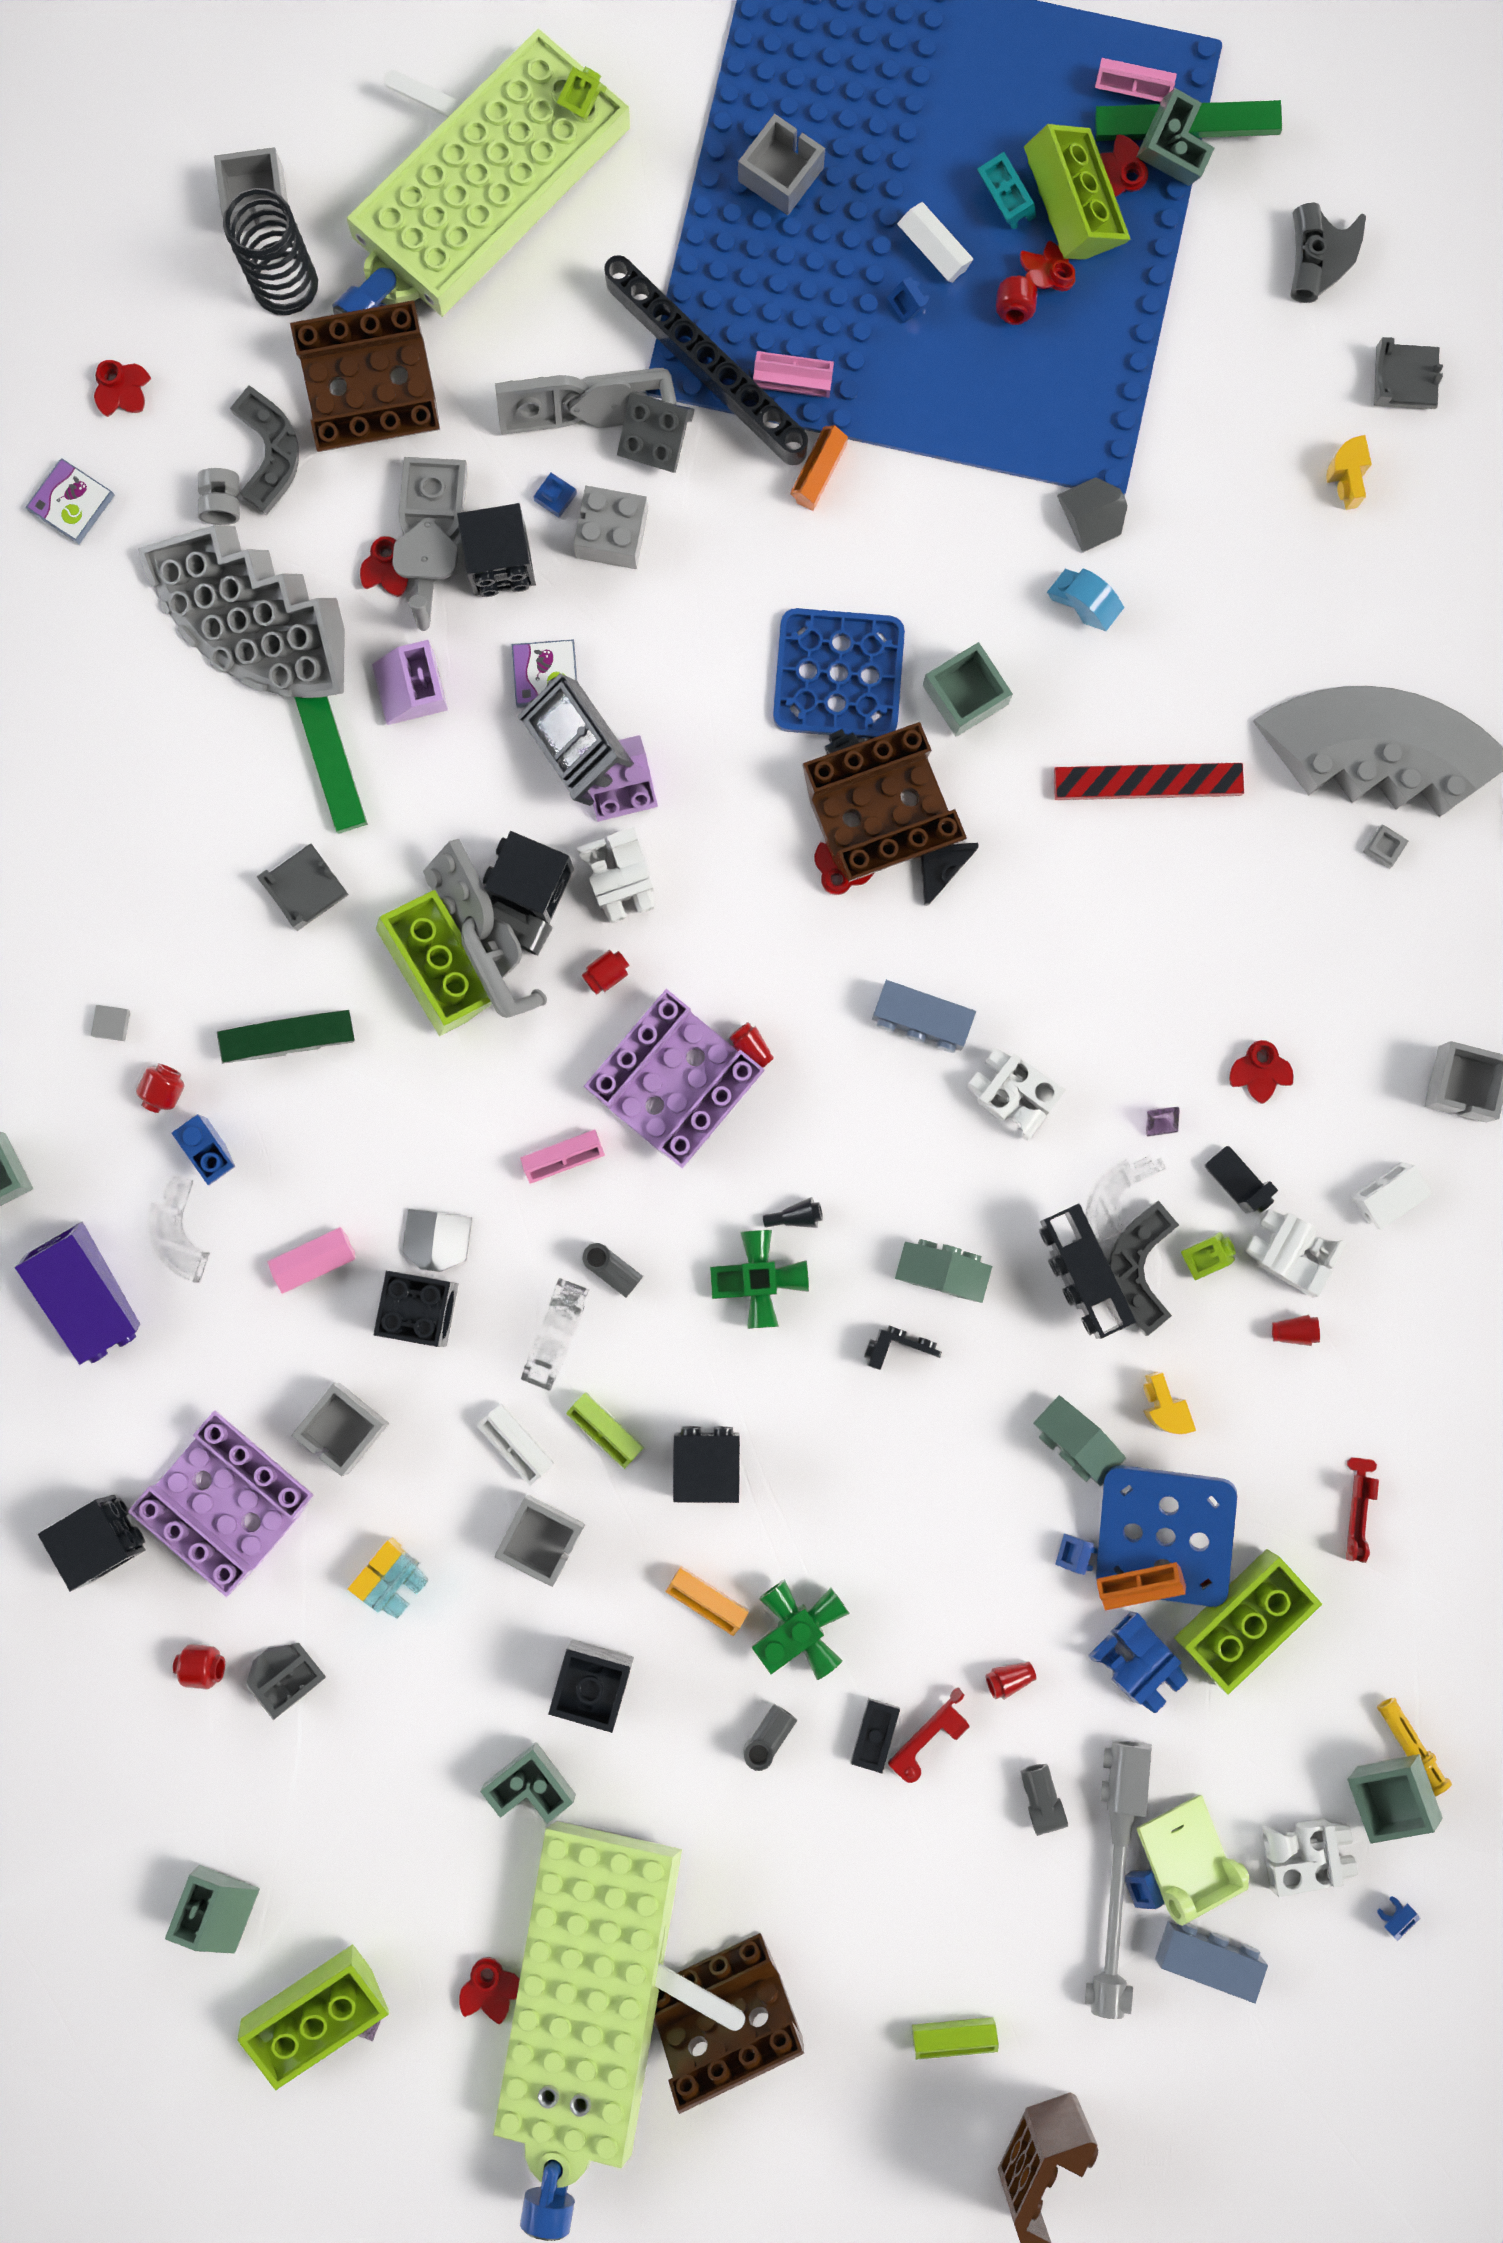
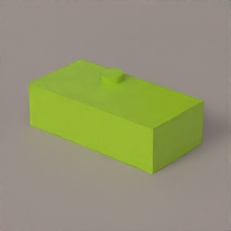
M1266 1549L1229 1584L1228 1596L1223 1604L1217 1607L1206 1606L1174 1639L1207 1676L1229 1695L1323 1604L1280 1556Z

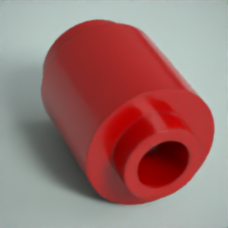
M609 949L586 967L587 971L581 976L597 995L601 991L607 992L628 976L626 968L630 965L619 951L613 954Z

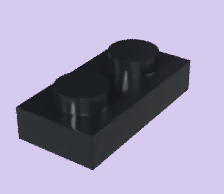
M868 1698L850 1760L852 1765L883 1773L900 1707Z

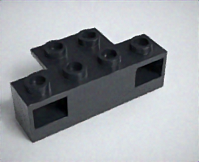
M1080 1203L1041 1220L1040 1236L1047 1247L1051 1245L1053 1250L1049 1251L1052 1257L1048 1259L1049 1265L1056 1277L1061 1276L1066 1286L1062 1291L1070 1306L1075 1305L1076 1309H1082L1085 1316L1081 1318V1321L1089 1336L1094 1334L1096 1339H1102L1136 1323L1134 1315ZM1065 1214L1076 1237L1072 1241L1073 1243L1062 1247L1050 1220ZM1106 1300L1118 1325L1103 1332L1092 1306Z

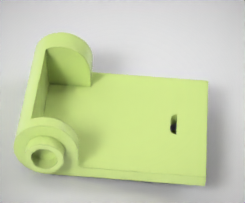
M1198 1795L1136 1828L1166 1908L1177 1924L1183 1926L1248 1890V1871L1241 1863L1226 1858L1202 1795Z

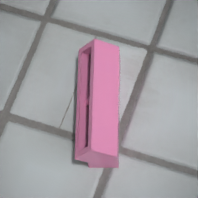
M1102 58L1095 88L1161 102L1174 89L1177 74Z
M757 351L753 381L761 389L829 398L834 362Z
M594 1129L520 1157L524 1172L531 1184L603 1157L605 1154L597 1131Z
M339 1227L267 1262L272 1277L283 1294L355 1260V1251L350 1244L347 1234Z

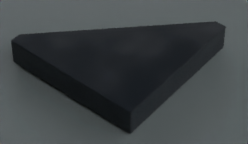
M978 843L952 844L920 856L924 906L931 904L978 850Z

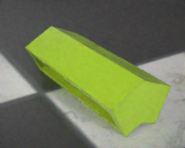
M587 1392L566 1412L579 1427L624 1469L644 1449V1446Z
M994 2017L912 2024L916 2060L995 2053L999 2049Z

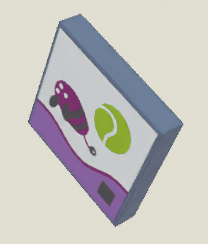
M61 458L25 508L80 545L115 494Z
M574 639L511 644L517 708H525L527 703L535 699L546 688L548 682L559 674L577 680ZM567 698L561 705L571 704V702Z

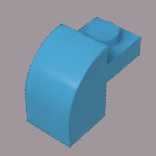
M1065 568L1047 591L1052 601L1074 608L1083 624L1103 631L1109 629L1125 608L1116 592L1107 582L1084 568L1080 573Z

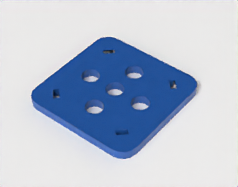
M794 608L786 611L782 616L780 624L773 711L776 726L786 732L830 735L843 729L845 735L853 732L857 738L870 739L895 731L898 725L905 635L904 625L901 620L891 615ZM803 627H805L806 630L802 634L798 635L797 632L800 631ZM881 633L886 638V641L884 642L878 634ZM838 636H844L850 641V647L845 651H839L834 648L833 640ZM804 664H812L815 666L817 674L811 679H806L800 675L799 668ZM836 666L844 667L848 672L847 678L843 681H835L830 675L832 668ZM871 668L877 671L879 675L877 682L873 684L864 682L861 678V673L864 670ZM835 696L841 697L845 701V708L839 712L832 711L828 707L830 698ZM793 705L800 712L798 717L790 710ZM879 712L882 717L873 723L872 717Z
M1116 1465L1110 1468L1106 1473L1103 1487L1096 1579L1117 1575V1572L1114 1570L1116 1566H1119L1126 1573L1154 1567L1156 1561L1165 1559L1170 1563L1177 1562L1181 1567L1186 1584L1185 1595L1160 1600L1208 1607H1217L1223 1604L1227 1599L1229 1591L1238 1498L1235 1485L1227 1479L1126 1465ZM1130 1485L1131 1489L1124 1494L1122 1490ZM1212 1496L1218 1504L1215 1506L1209 1497ZM1164 1497H1172L1177 1500L1179 1507L1174 1512H1166L1161 1508L1160 1500ZM1137 1524L1141 1527L1143 1534L1137 1539L1129 1538L1124 1532L1126 1525ZM1162 1528L1171 1529L1175 1533L1176 1539L1171 1543H1163L1158 1539L1157 1532ZM1195 1533H1203L1208 1537L1209 1544L1204 1548H1197L1190 1542V1537ZM1209 1578L1212 1583L1202 1589L1201 1583Z

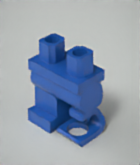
M1130 1611L1110 1631L1113 1635H1108L1088 1657L1092 1661L1103 1663L1114 1672L1111 1680L1132 1702L1144 1706L1152 1713H1157L1167 1701L1156 1689L1165 1682L1173 1691L1177 1692L1188 1682V1679L1179 1667L1182 1662L1155 1635L1138 1612ZM1118 1641L1133 1656L1131 1660L1126 1661L1120 1654L1116 1653L1114 1647Z

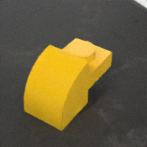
M1366 435L1356 436L1346 441L1331 460L1327 469V483L1339 481L1337 486L1338 496L1340 500L1344 501L1345 510L1358 508L1366 498L1362 477L1372 465Z
M1163 1372L1145 1375L1147 1383L1143 1384L1144 1392L1149 1403L1154 1402L1155 1407L1143 1410L1149 1422L1156 1428L1173 1434H1187L1196 1431L1186 1400L1176 1399L1172 1401Z

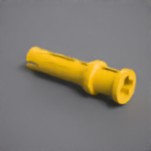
M1389 1698L1381 1702L1377 1709L1385 1719L1406 1756L1420 1754L1434 1795L1438 1796L1447 1791L1452 1785L1451 1780L1445 1778L1436 1764L1437 1758L1435 1754L1427 1751L1397 1703L1396 1698Z

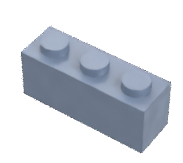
M886 979L872 1020L877 1021L876 1026L881 1029L894 1032L895 1028L908 1032L906 1036L919 1042H925V1039L937 1042V1048L955 1053L956 1049L961 1051L964 1048L976 1011Z
M1167 1921L1155 1957L1161 1969L1256 2004L1268 1968V1964L1260 1956L1261 1952L1258 1949L1247 1944H1241L1240 1948L1228 1944V1938L1214 1932H1210L1209 1936L1197 1932L1198 1928L1190 1923L1181 1926Z

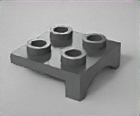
M1382 337L1376 346L1374 406L1436 409L1438 407V386L1443 377V373H1440L1443 364H1439L1440 347L1394 344L1395 338Z
M640 392L630 393L617 456L676 473L687 423L692 422L695 409L665 402Z
M312 843L271 872L265 870L257 876L296 931L302 929L349 895Z

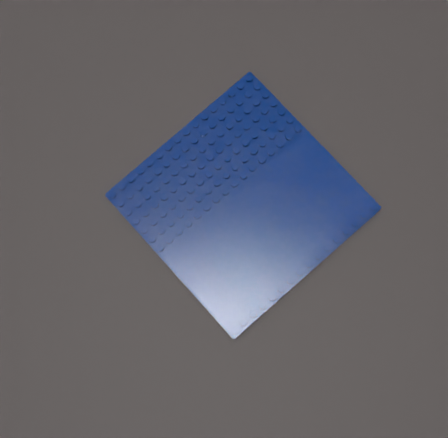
M737 0L666 296L752 380L757 351L834 362L829 398L763 389L804 430L821 433L823 427L835 425L848 436L849 440L1068 488L1076 487L1097 477L1120 488L1125 496L1192 184L1187 186L1142 161L1148 169V179L1144 187L1135 192L1124 191L1115 197L1131 240L1085 260L1069 259V263L1075 269V283L1073 287L1068 291H1058L1052 287L1047 289L1037 288V304L1033 317L1022 324L1012 325L1001 319L996 312L997 291L1000 283L1008 277L1017 275L1025 277L1028 273L1022 267L1020 261L1022 250L1043 255L1048 241H1052L1056 245L1059 244L1053 227L1049 222L1048 213L1039 194L1034 174L1028 164L1024 146L1047 124L1090 128L1099 154L1113 153L1115 141H1096V106L1153 105L1161 103L1159 101L1095 88L1102 58L1176 73L1174 88L1201 103H1210L1222 42L1211 37L1039 0ZM774 113L797 129V146L795 150L797 154L799 136L802 133L825 148L823 170L789 215H786L738 181V161ZM1133 140L1140 149L1143 140ZM1005 152L1035 205L1036 218L1028 221L1026 217L1021 218L1017 222L1018 227L1016 229H1012L1009 223L1006 222L977 171V168ZM1129 173L1127 178L1130 181H1134L1138 176L1136 173ZM921 202L928 207L973 258L967 270L959 275L953 283L949 282L897 224L911 208ZM911 276L913 281L920 282L918 289L922 295L928 294L930 298L927 301L928 303L911 320L903 323L888 301L887 296L903 280ZM662 315L660 321H666L669 317ZM682 336L677 340L685 343L690 341L691 338ZM656 338L649 369L664 368L670 372L676 402L734 414ZM708 357L699 360L703 364H709L713 361ZM727 378L723 379L721 383L732 385L735 381ZM660 389L645 391L648 396L662 399ZM749 399L745 400L743 404L752 407L757 402Z

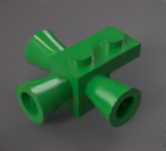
M772 1230L740 1232L748 1263L710 1267L712 1299L751 1296L747 1329L779 1327L770 1295H777V1288L809 1292L807 1260L775 1268V1261L768 1262Z
M785 1579L771 1587L759 1598L763 1604L781 1619L778 1622V1627L751 1646L770 1675L803 1651L816 1680L825 1677L842 1663L843 1660L820 1639L824 1636L821 1627L850 1614L832 1587L826 1591L810 1610L804 1604L797 1607Z

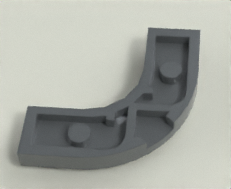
M248 385L230 407V410L263 438L266 447L265 458L260 468L241 490L240 494L245 500L265 515H268L295 478L299 464V445L295 431L282 410Z
M1159 1200L1154 1202L1126 1226L1113 1247L1110 1259V1268L1134 1315L1135 1324L1145 1336H1149L1172 1316L1151 1291L1145 1280L1144 1265L1149 1252L1157 1243L1179 1226Z

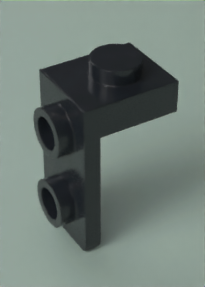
M1225 1146L1205 1163L1204 1166L1246 1214L1256 1210L1261 1213L1274 1203L1275 1200L1272 1196L1279 1190L1271 1181L1262 1183L1230 1146Z
M889 1325L887 1331L879 1329L875 1341L869 1340L864 1358L868 1359L867 1366L881 1370L891 1340L937 1358L941 1357L942 1352L935 1349L937 1343L919 1337L917 1342L905 1338L906 1331Z

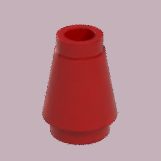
M746 1022L729 1037L733 1042V1048L737 1051L742 1050L762 1068L774 1059L757 1027H752L749 1022Z
M1308 1314L1272 1322L1271 1324L1273 1342L1279 1341L1312 1346V1343H1320L1318 1317H1310Z
M1029 1661L992 1668L991 1673L985 1675L987 1686L995 1700L999 1698L1005 1700L1037 1680L1035 1670Z

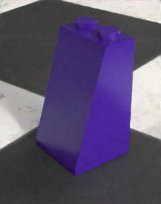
M83 1222L76 1224L26 1253L14 1267L79 1365L88 1360L93 1364L108 1354V1348L115 1344L122 1347L137 1337L135 1333L140 1326V1322Z

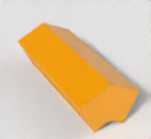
M680 1566L665 1591L732 1636L740 1629L749 1613L748 1609L682 1566Z

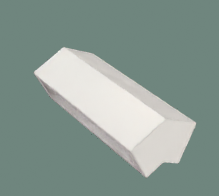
M923 202L911 208L897 223L949 282L953 283L959 275L967 270L973 261L971 255Z
M502 1403L476 1425L529 1486L555 1464Z

